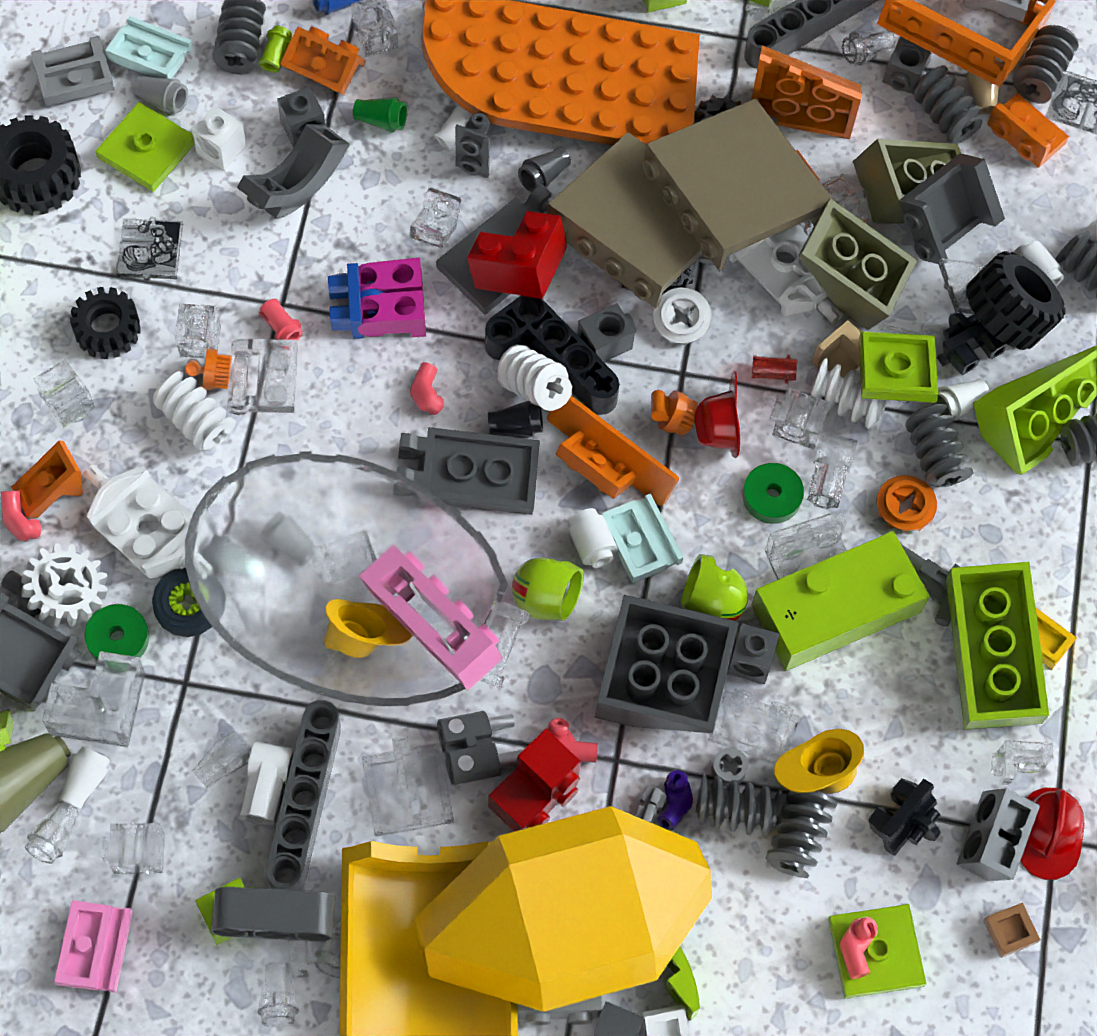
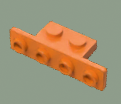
M573 396L561 408L549 412L547 420L569 437L560 444L555 455L567 463L572 470L577 471L592 482L598 490L614 499L633 485L644 495L651 494L655 503L659 506L664 505L668 501L679 481V477Z

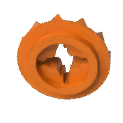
M909 475L896 476L886 481L880 488L876 500L879 517H883L888 523L889 528L901 529L904 534L912 530L920 532L926 525L932 522L937 510V499L932 488L923 480ZM911 495H914L911 507L915 511L907 509L900 514L899 507L901 503L898 500L904 502Z

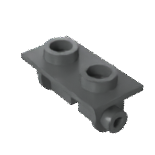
M476 113L471 116L465 127L456 124L455 159L456 166L466 173L472 175L479 174L488 178L490 136H487L486 133L490 127V121L482 113Z

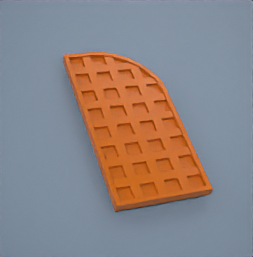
M425 0L421 45L430 72L443 91L454 102L473 115L476 113L484 114L491 124L607 145H614L627 132L647 145V143L694 124L700 34L513 0Z

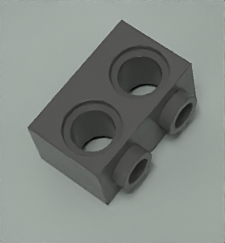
M1008 788L983 791L956 864L988 881L1014 880L1040 805Z

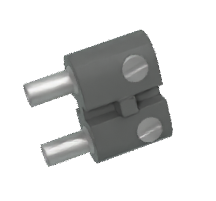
M479 711L437 720L439 741L442 752H445V764L452 785L500 776L501 768L517 765V756L523 750L498 754L496 745L492 743L491 739L492 731L515 727V719L512 713L488 718L485 711Z

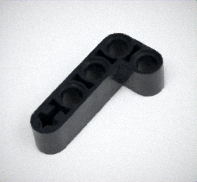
M519 296L487 321L485 326V351L491 358L500 361L504 352L515 345L528 346L531 350L552 359L556 363H560L566 368L568 379L572 385V393L595 414L605 415L615 409L620 386L618 377L543 299ZM525 314H532L536 316V318L525 319L522 316ZM497 335H505L509 338L506 340H497L494 337ZM557 339L560 343L549 344L546 340ZM581 364L585 368L576 370L571 368L570 365Z

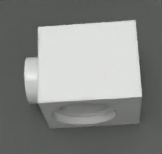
M215 105L192 129L197 154L224 171L246 147L243 123Z

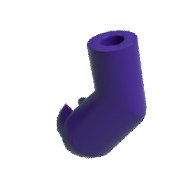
M680 770L671 771L666 777L664 791L667 806L657 818L658 824L670 831L675 829L693 805V796L688 777Z

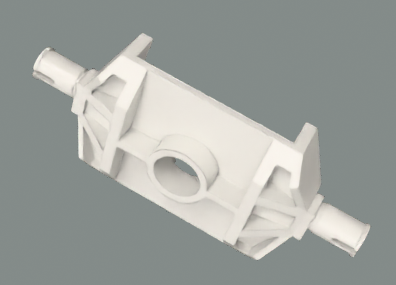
M797 225L730 254L729 261L731 263L738 260L782 305L780 313L783 316L811 311L815 308L816 310L819 309L832 325L843 317L844 313L829 300V296L798 257L808 236ZM780 252H788L793 255L795 261L792 263H782L777 259L776 255Z
M94 464L89 466L92 471L88 470V468L84 471L83 476L98 488V492L86 515L90 525L148 578L163 577L178 567L181 569L185 567L198 580L204 578L202 573L205 576L209 573L210 567L205 565L195 555V551L204 536L205 524L203 519L199 515L195 517L153 480L144 466L113 476L112 478H108ZM155 521L159 523L157 529L151 534H141L139 532L141 525L145 522Z

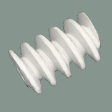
M524 345L510 347L501 357L498 365V381L502 387L510 392H514L525 400L549 411L561 408L571 397L572 385L568 379L566 368L560 363H556L552 359L546 358L544 355L538 354Z
M825 358L810 389L811 403L816 404L825 397L824 409L830 410L838 403L839 416L843 417L851 409V421L856 423L865 416V428L870 429L881 418L889 400L861 399V382L854 383L855 371L850 370L844 377H841V365L837 364L831 371H828V359Z
M178 371L165 379L153 395L154 406L162 410L164 416L172 420L173 425L177 429L182 430L183 436L191 440L195 448L205 451L210 450L226 439L234 429L236 420L232 417L224 419L226 410L222 407L215 408L216 400L213 397L205 398L207 392L203 387L196 388L197 380L193 377L183 380V372Z

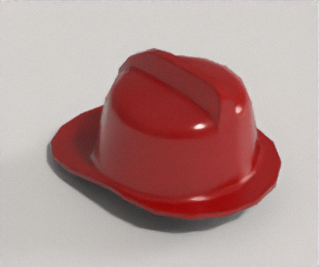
M733 371L731 375L729 391L705 398L699 403L694 417L700 445L728 449L734 458H737L740 452L736 371Z
M1044 787L1033 791L1027 797V799L1040 805L1021 857V862L1032 875L1043 880H1057L1069 875L1079 861L1085 825L1084 812L1078 801L1065 790Z

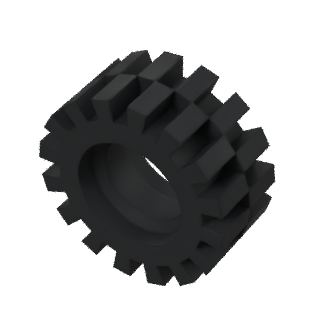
M97 287L98 294L93 295L91 290L85 292L87 300H83L81 297L76 300L78 308L72 306L70 324L76 341L84 352L88 350L89 355L92 357H96L97 352H99L101 359H108V353L113 352L114 358L120 357L119 349L123 348L127 353L131 350L129 342L137 343V333L140 334L141 332L139 316L133 300L128 299L125 292L121 291L118 295L117 289L110 287L109 293H105L104 287ZM103 314H114L120 319L118 326L108 332L95 331L92 328V322Z

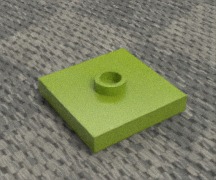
M138 102L95 152L98 159L154 192L191 150L195 142L192 133Z
M860 332L861 399L937 402L939 394L935 336Z
M909 904L829 916L828 922L844 999L926 986L927 982ZM870 917L878 925L876 937L872 939L864 952L870 974L851 980L840 949V940L855 919Z

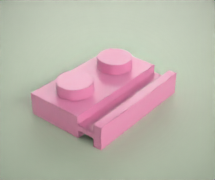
M72 900L54 980L56 985L95 991L104 990L110 993L117 992L133 914L131 908L122 909L110 905Z

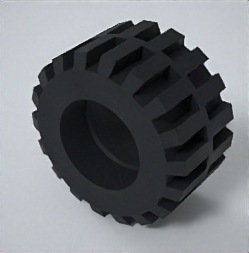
M25 115V120L18 121L16 117L10 119L11 124L8 126L1 124L0 202L4 206L9 204L10 209L17 213L20 209H23L26 215H33L34 211L38 210L40 214L48 213V208L54 207L55 210L61 208L63 200L69 202L73 197L72 190H78L80 182L78 178L81 177L80 163L69 132L66 129L62 130L61 124L57 121L49 123L48 117L40 116L36 120L33 115ZM32 159L48 160L43 167L35 171L24 172L17 170L23 163Z
M1002 251L998 253L966 286L967 290L965 292L969 300V306L981 324L997 339L1019 350L1033 348L1062 321L1066 312L1064 301L1051 279L1033 262L1014 252Z

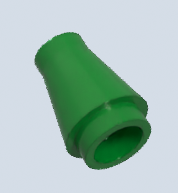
M397 97L369 100L356 99L353 105V119L393 133L395 130H403L407 120V105L405 102L399 101Z

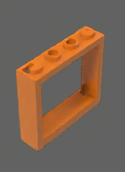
M886 0L877 25L1000 88L1029 49L1038 30L1045 26L1057 0L1029 1L1027 12L1021 22L1027 25L1028 28L1011 50L913 0ZM1038 1L1044 3L1045 5L1042 6L1038 4Z

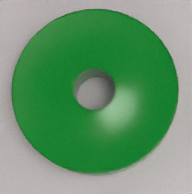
M765 463L754 468L747 476L742 492L743 503L748 512L756 519L771 524L782 523L791 519L800 509L804 497L803 483L798 474L788 466L779 463ZM770 489L776 490L779 496L772 497L767 491Z
M112 604L99 609L90 617L85 627V643L91 656L97 662L107 667L121 668L133 664L142 657L149 644V630L143 616L136 609L128 605ZM121 631L124 633L123 637L119 640L110 639L114 632Z

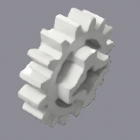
M58 543L54 544L51 554L44 548L40 549L37 557L38 560L30 558L27 570L23 571L21 582L25 585H23L21 595L22 597L30 598L27 606L28 610L31 611L39 608L41 610L39 620L41 621L48 616L54 617V626H59L61 619H67L69 625L73 627L78 616L87 622L91 617L92 611L96 612L101 609L103 603L101 599H105L108 587L104 586L108 577L107 573L98 572L101 561L94 560L90 562L88 560L90 551L87 549L80 555L75 553V544H71L68 551H62ZM82 574L85 575V577L87 578L88 582L83 579V575H82ZM40 587L46 590V596L43 594Z

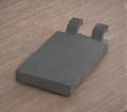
M543 184L539 185L529 195L524 204L515 197L436 260L437 269L484 315L510 294L476 289L467 257L480 232L514 237L526 211L546 212L549 203L548 199L552 193Z
M428 427L427 437L401 433L398 459L412 460L419 458L418 471L397 467L394 493L408 494L421 491L420 502L532 515L535 502L540 440Z

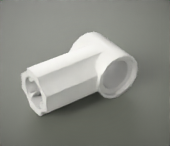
M255 741L249 758V781L240 813L241 819L258 825H275L295 749Z

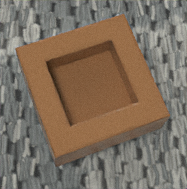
M1023 903L990 915L983 920L1000 958L1033 946L1041 940Z

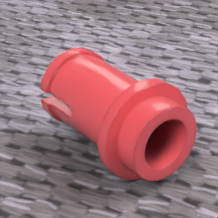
M270 299L260 307L259 315L276 333L275 338L278 342L291 345L300 339L303 333L301 323L297 319H292L277 299Z

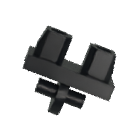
M956 311L949 316L950 327L943 330V335L947 340L943 342V353L937 356V360L943 367L951 363L961 375L972 371L979 364L980 359L973 350L981 347L989 359H994L1003 354L1008 345L992 335L974 314L966 317L960 311Z
M901 778L891 792L892 801L901 806L898 811L893 814L880 806L869 817L870 829L882 838L885 850L896 856L908 840L912 844L917 845L922 838L936 841L940 836L941 832L935 824L936 820L940 817V813L934 809L937 800L931 793L934 785L923 778L919 785Z

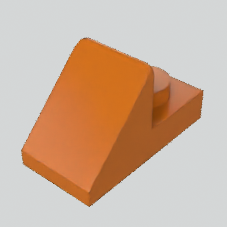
M58 440L11 486L13 491L20 490L21 506L26 516L31 518H38L61 495L81 496L83 494L81 471L65 442Z

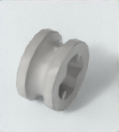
M736 748L722 749L713 760L711 766L712 776L714 779L716 776L721 777L724 787H728L732 779L737 780L739 785L744 780L748 771V760L746 755ZM726 759L730 764L737 762L739 765L736 773L738 774L733 775L730 771L723 773L721 770L724 762L722 761Z

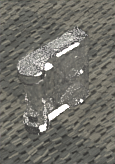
M233 340L231 343V355L234 357L232 396L228 398L227 411L234 415H245L249 412L294 413L298 355L297 340ZM252 356H259L256 396L247 395L249 358Z

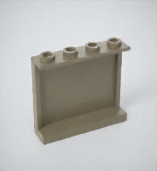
M756 98L647 143L644 161L642 162L646 177L650 181H654L661 191L664 202L669 207H673L680 217L685 231L694 236L700 245L704 257L707 260H711L718 271L724 269L727 256L807 220H810L814 226L826 202L830 198L832 199Z
M627 132L548 203L546 214L561 216L566 243L573 247L582 257L589 259L603 269L610 278L618 280L633 291L639 299L657 308L663 292L702 255V252L694 236L683 228L680 217L673 207H669L664 202L660 189L654 181H650L646 177L642 162L644 161L647 145Z

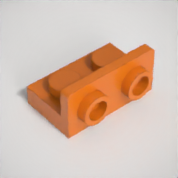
M297 26L280 65L344 95L358 65L364 67L366 60L358 55L360 49L343 40L340 41L339 45L328 41L330 36L328 33L316 27L310 26L309 31Z
M1018 93L1004 105L998 102L993 107L987 123L996 136L1006 140L1018 151L1022 158L1031 161L1038 168L1067 143L1069 138L1064 131Z

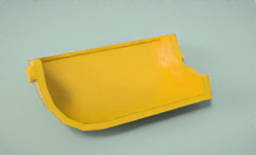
M375 841L342 848L339 1036H518V1006L516 1003L429 977L419 947L415 918L492 842L485 841L461 846L440 847V855H418V847L397 846Z

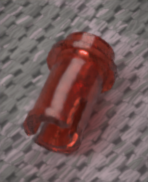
M753 355L752 379L785 380L784 384H788L789 380L796 381L797 359L790 358V355H787L786 358Z

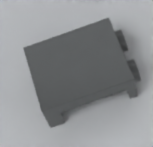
M962 153L899 200L904 213V222L910 229L915 242L914 249L921 260L941 266L949 261L945 250L978 224L984 223L996 227L1005 219L985 159Z
M0 592V692L35 711L41 702L49 705L60 684L54 680L61 668L69 671L80 651L75 649L74 646L79 637L73 634L68 637L7 603L10 597Z

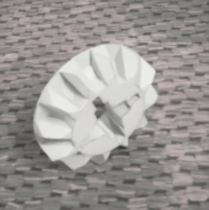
M675 288L667 291L662 295L659 306L654 308L653 321L658 334L665 337L670 343H682L685 346L702 338L707 330H709L712 317L710 305L704 296L689 288ZM675 308L676 310L679 309L681 313L692 310L688 318L690 326L685 325L682 321L672 324L676 317Z

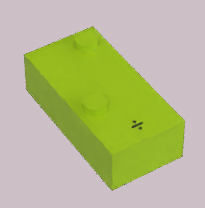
M892 531L757 588L751 606L763 629L779 633L775 652L785 671H788L922 613L930 596L896 534Z
M1030 561L951 568L946 578L964 730L1043 724L1049 717V707Z

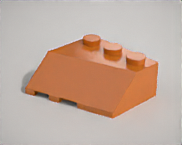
M762 45L751 100L756 98L769 116L776 117L778 121L777 126L850 139L861 102V84Z

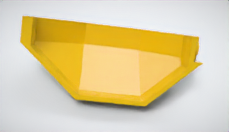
M608 806L498 836L415 918L419 947L429 977L542 1012L657 980L712 899L711 870L696 841Z

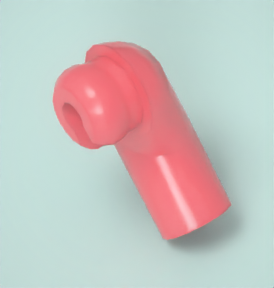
M422 362L411 385L410 395L421 411H428L429 414L436 415L444 406L443 398L437 396V392L432 387L438 369L430 363Z
M20 490L1 491L2 521L4 526L20 541L27 542L29 539L39 538L41 535L40 522L37 519L27 520L21 513Z
M555 718L549 722L548 730L580 761L596 763L598 743L576 741L568 729L569 723L562 718Z
M870 917L855 919L840 940V949L851 980L870 974L864 952L878 933V925Z

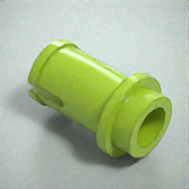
M276 25L267 31L266 38L268 41L258 62L262 69L271 73H278L280 71V62L292 39V32L289 29Z

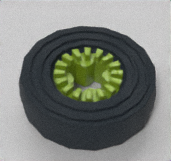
M183 568L173 570L162 577L155 587L152 598L154 615L162 628L176 636L192 637L201 635L213 627L220 617L223 601L220 587L209 574L205 576L202 573L204 578L198 580L188 569ZM186 595H192L193 601L198 603L192 604L188 611L183 610L182 605L178 604V602H183Z

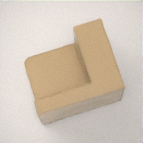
M847 320L816 347L812 363L819 369L824 359L827 358L828 371H831L837 364H840L841 377H844L850 370L856 372L860 369V331Z

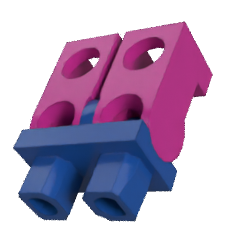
M420 257L371 262L358 266V263L347 264V273L328 276L330 300L349 298V305L330 306L332 330H352L353 339H362L364 336L378 337L392 333H411L412 337H426Z

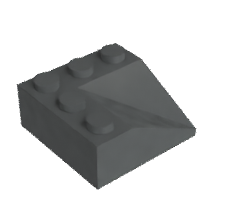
M624 595L594 718L630 727L713 734L738 622Z

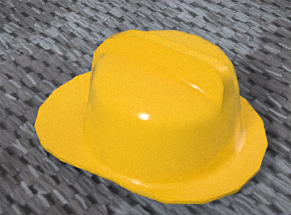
M334 599L325 606V614L329 623L324 638V645L328 649L340 651L350 657L363 658L370 655L379 645H402L410 641L413 636L381 604Z
M839 728L825 730L781 755L774 765V776L780 785L791 791L799 793L815 791L825 794L839 793L853 783L857 774V767L861 764L864 757V744L859 736L850 730Z

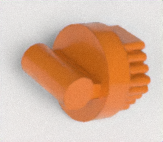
M207 348L205 364H200L197 359H190L186 363V373L189 376H197L199 373L203 374L202 387L205 390L213 391V388L228 389L232 355L220 354L217 349Z
M662 390L653 391L651 393V418L658 422L659 429L668 433L674 432L681 436L690 432L693 428L692 425L695 423L694 417L698 402L676 390L671 392L669 396H666Z

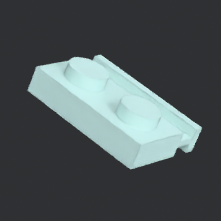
M129 16L126 26L120 28L105 49L106 60L149 77L172 79L185 61L186 54L192 51V40Z
M651 494L646 495L641 500H633L601 513L618 547L617 554L632 584L665 571L667 567L682 564L684 557Z

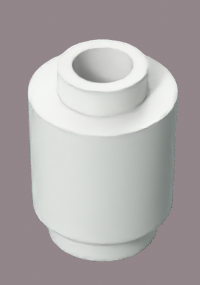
M1026 241L1015 249L1014 253L1025 257L1037 265L1056 287L1064 279L1063 274L1060 272L1061 266L1040 241L1033 243Z
M590 508L576 513L569 519V534L584 565H592L593 568L609 564L614 559L613 555L617 552L618 547L603 515H599L596 509Z

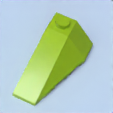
M1097 345L1003 384L973 402L981 437L1016 474L1023 475L1044 461L1053 451L1051 444L1059 436L1061 426L1072 419L1080 408H1087L1097 396Z

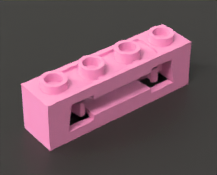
M392 545L363 571L359 578L368 591L468 691L503 659L495 646L499 639L485 624L478 628L471 621L474 617L473 613L461 600L457 599L453 603L446 596L449 593L448 589L435 575L428 579L421 572L424 566L410 551L404 555ZM412 582L421 598L454 630L445 639L454 652L453 655L449 652V648L439 633L407 603L416 595L409 583Z

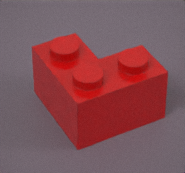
M526 211L514 237L480 232L467 257L475 288L543 299L567 249L561 216Z
M546 728L517 756V768L488 795V807L514 832L548 823L551 818L548 813L558 803L564 807L577 794L579 789L576 786L580 780L581 761Z

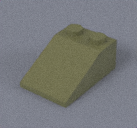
M876 139L854 159L853 164L873 223H905L903 219L904 213L899 200L959 155L961 151L958 144Z
M831 198L826 202L798 255L836 307L866 330L871 329L891 315L917 262L911 255Z

